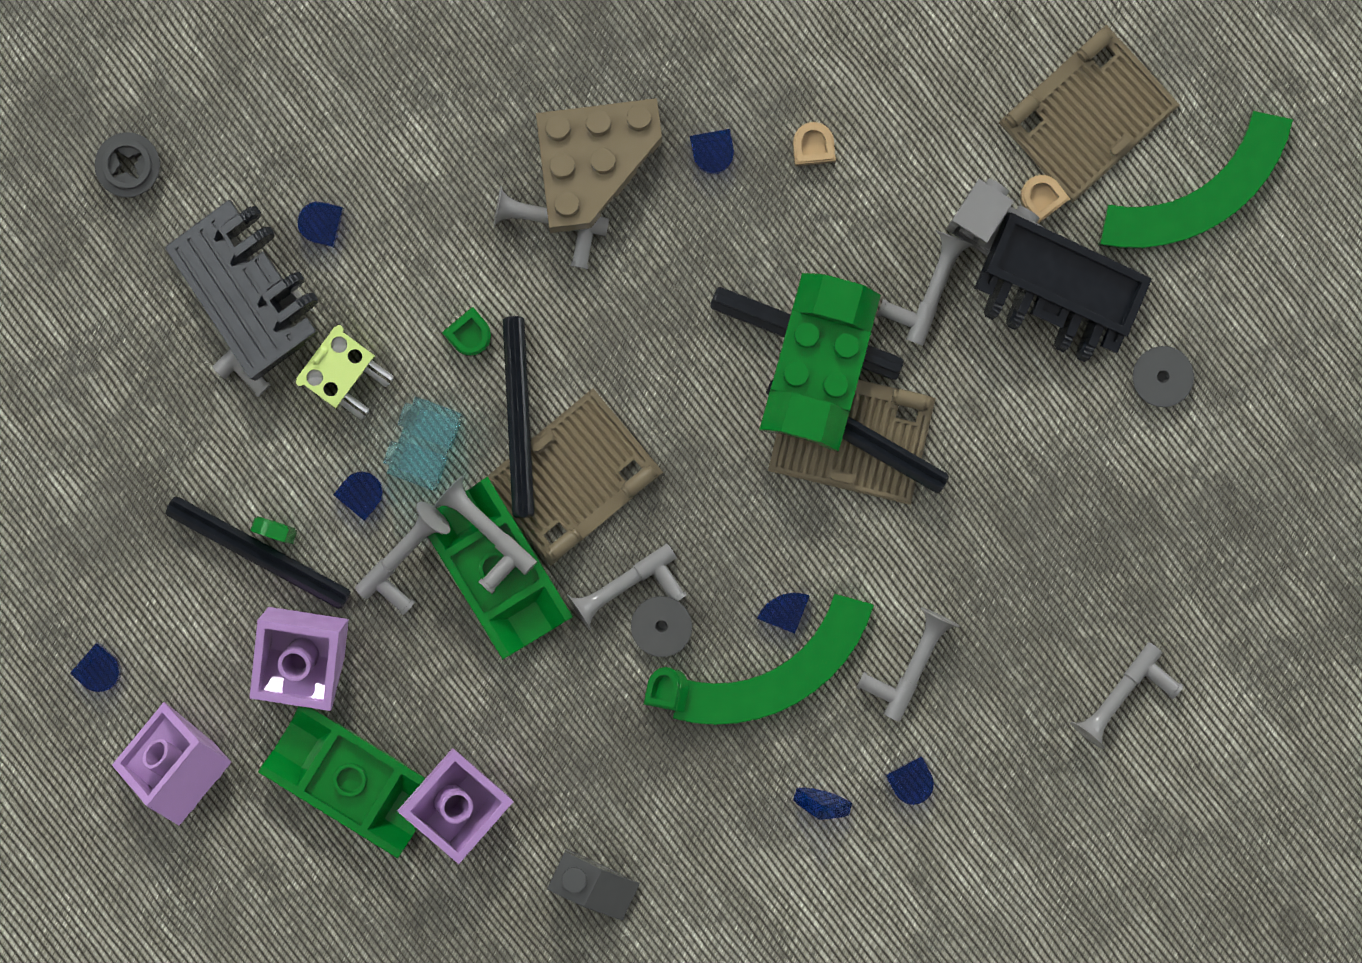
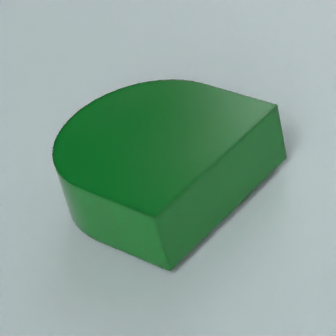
M474 307L470 308L442 332L452 346L465 356L482 354L489 347L492 336L489 325Z
M260 516L254 517L250 529L251 532L289 544L294 543L297 533L294 527Z
M668 667L657 669L648 680L643 705L685 712L689 684L684 673Z

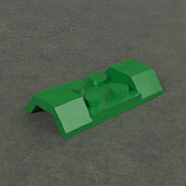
M802 273L759 431L789 435L839 452L881 295L865 285L830 275Z
M486 477L465 491V493L476 507L505 534L510 535L537 561L536 565L526 575L515 567L491 594L479 583V580L483 579L504 555L470 521L458 511L448 506H441L437 510L448 521L450 532L448 534L436 532L429 535L428 538L503 660L573 616L492 482Z
M298 706L290 724L274 750L262 764L258 773L398 859L417 828L397 810L426 778L317 710Z

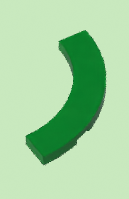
M1257 111L1251 112L1243 138L1229 162L1213 179L1184 197L1171 202L1144 207L1107 205L1098 246L1118 249H1145L1164 246L1190 239L1222 223L1241 209L1268 179L1286 145L1293 119Z
M834 594L822 623L804 647L794 656L776 668L746 680L725 683L688 680L689 692L685 712L674 711L673 719L701 724H734L757 720L797 704L820 688L845 663L867 626L874 604Z

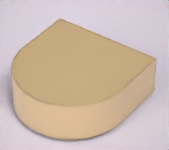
M809 122L802 125L796 131L793 139L795 166L836 162L834 138L829 128L818 122Z
M1037 175L1030 178L1024 184L1020 193L1022 206L1040 218L1037 222L1038 224L1070 200L1059 183L1047 175Z

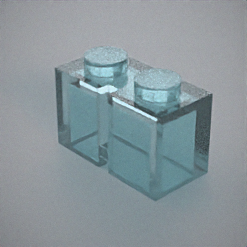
M416 396L412 404L406 402L398 421V425L404 427L398 443L391 441L383 464L389 465L387 474L436 491L449 458L447 457L448 450H452L464 415Z

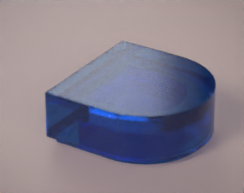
M730 129L690 136L694 162L701 171L708 174H719L729 168L734 156Z
M312 202L306 205L298 216L297 223L300 233L312 243L334 248L344 208L324 202Z
M356 472L347 477L333 495L366 521L383 499V486L380 480L373 474Z
M97 642L70 674L87 689L94 692H103L110 690L118 683L121 677V665L109 650Z
M922 756L885 774L895 795L904 803L911 805L920 804L926 801L932 794L934 788L933 777Z

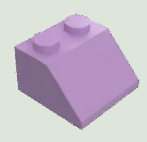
M268 607L257 620L250 699L331 711L345 658L349 619Z
M163 702L112 766L147 807L175 824L180 825L188 814L194 810L197 803L211 786L221 777L231 761L212 740L172 707Z
M452 748L397 811L459 864L514 801Z

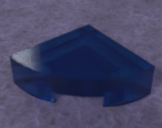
M787 593L777 596L761 609L757 619L795 633L810 595Z
M796 788L793 799L798 806L818 820L849 816L852 807L850 801L838 795L813 788Z

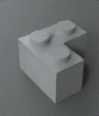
M988 178L985 183L978 179L946 230L961 240L975 245L976 247L974 248L988 256L1006 213L1012 212L1039 225L1037 222L1040 218L1021 205L1018 206L1017 210L1011 207L1014 200L1007 197L1009 190L997 181Z

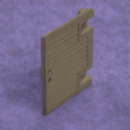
M1106 24L998 123L1047 176L1052 177L1059 183L1069 196V201L1073 203L1175 111L1180 104ZM1107 47L1114 56L1100 68L1093 61V58L1103 48ZM1035 112L1042 122L1028 133L1020 124Z
M858 380L848 416L922 458L936 398ZM898 406L917 409L915 422L896 418ZM776 434L768 468L769 472L911 505L916 481L844 439L841 441L839 452H835L811 441L785 434Z
M592 388L531 439L534 515L529 518H515L514 516L513 518L523 534L548 564L552 566L648 484L659 477L663 471ZM508 458L487 477L512 515L510 460ZM635 460L642 469L628 481H625L619 472ZM560 523L566 532L550 544L544 535Z

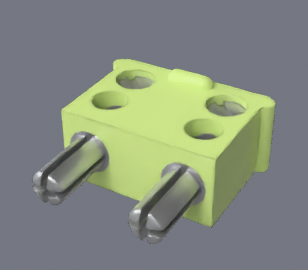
M338 325L332 329L298 375L296 384L298 386L305 385L335 408L340 404L362 420L366 416L343 399L346 398L366 414H368L369 408L348 392L363 372L367 373L384 387L390 385V383L369 369L368 365L390 381L393 380L394 376L373 361L375 355L346 335L344 328ZM352 350H359L361 352L362 359L359 363H352L349 360V354ZM330 382L335 383L338 388L334 396H328L325 393V386Z

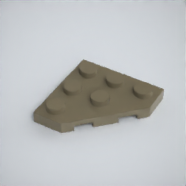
M657 98L536 113L550 233L591 228L601 217V212L614 196L617 197L635 176L637 169L650 153L653 154L662 143V133Z

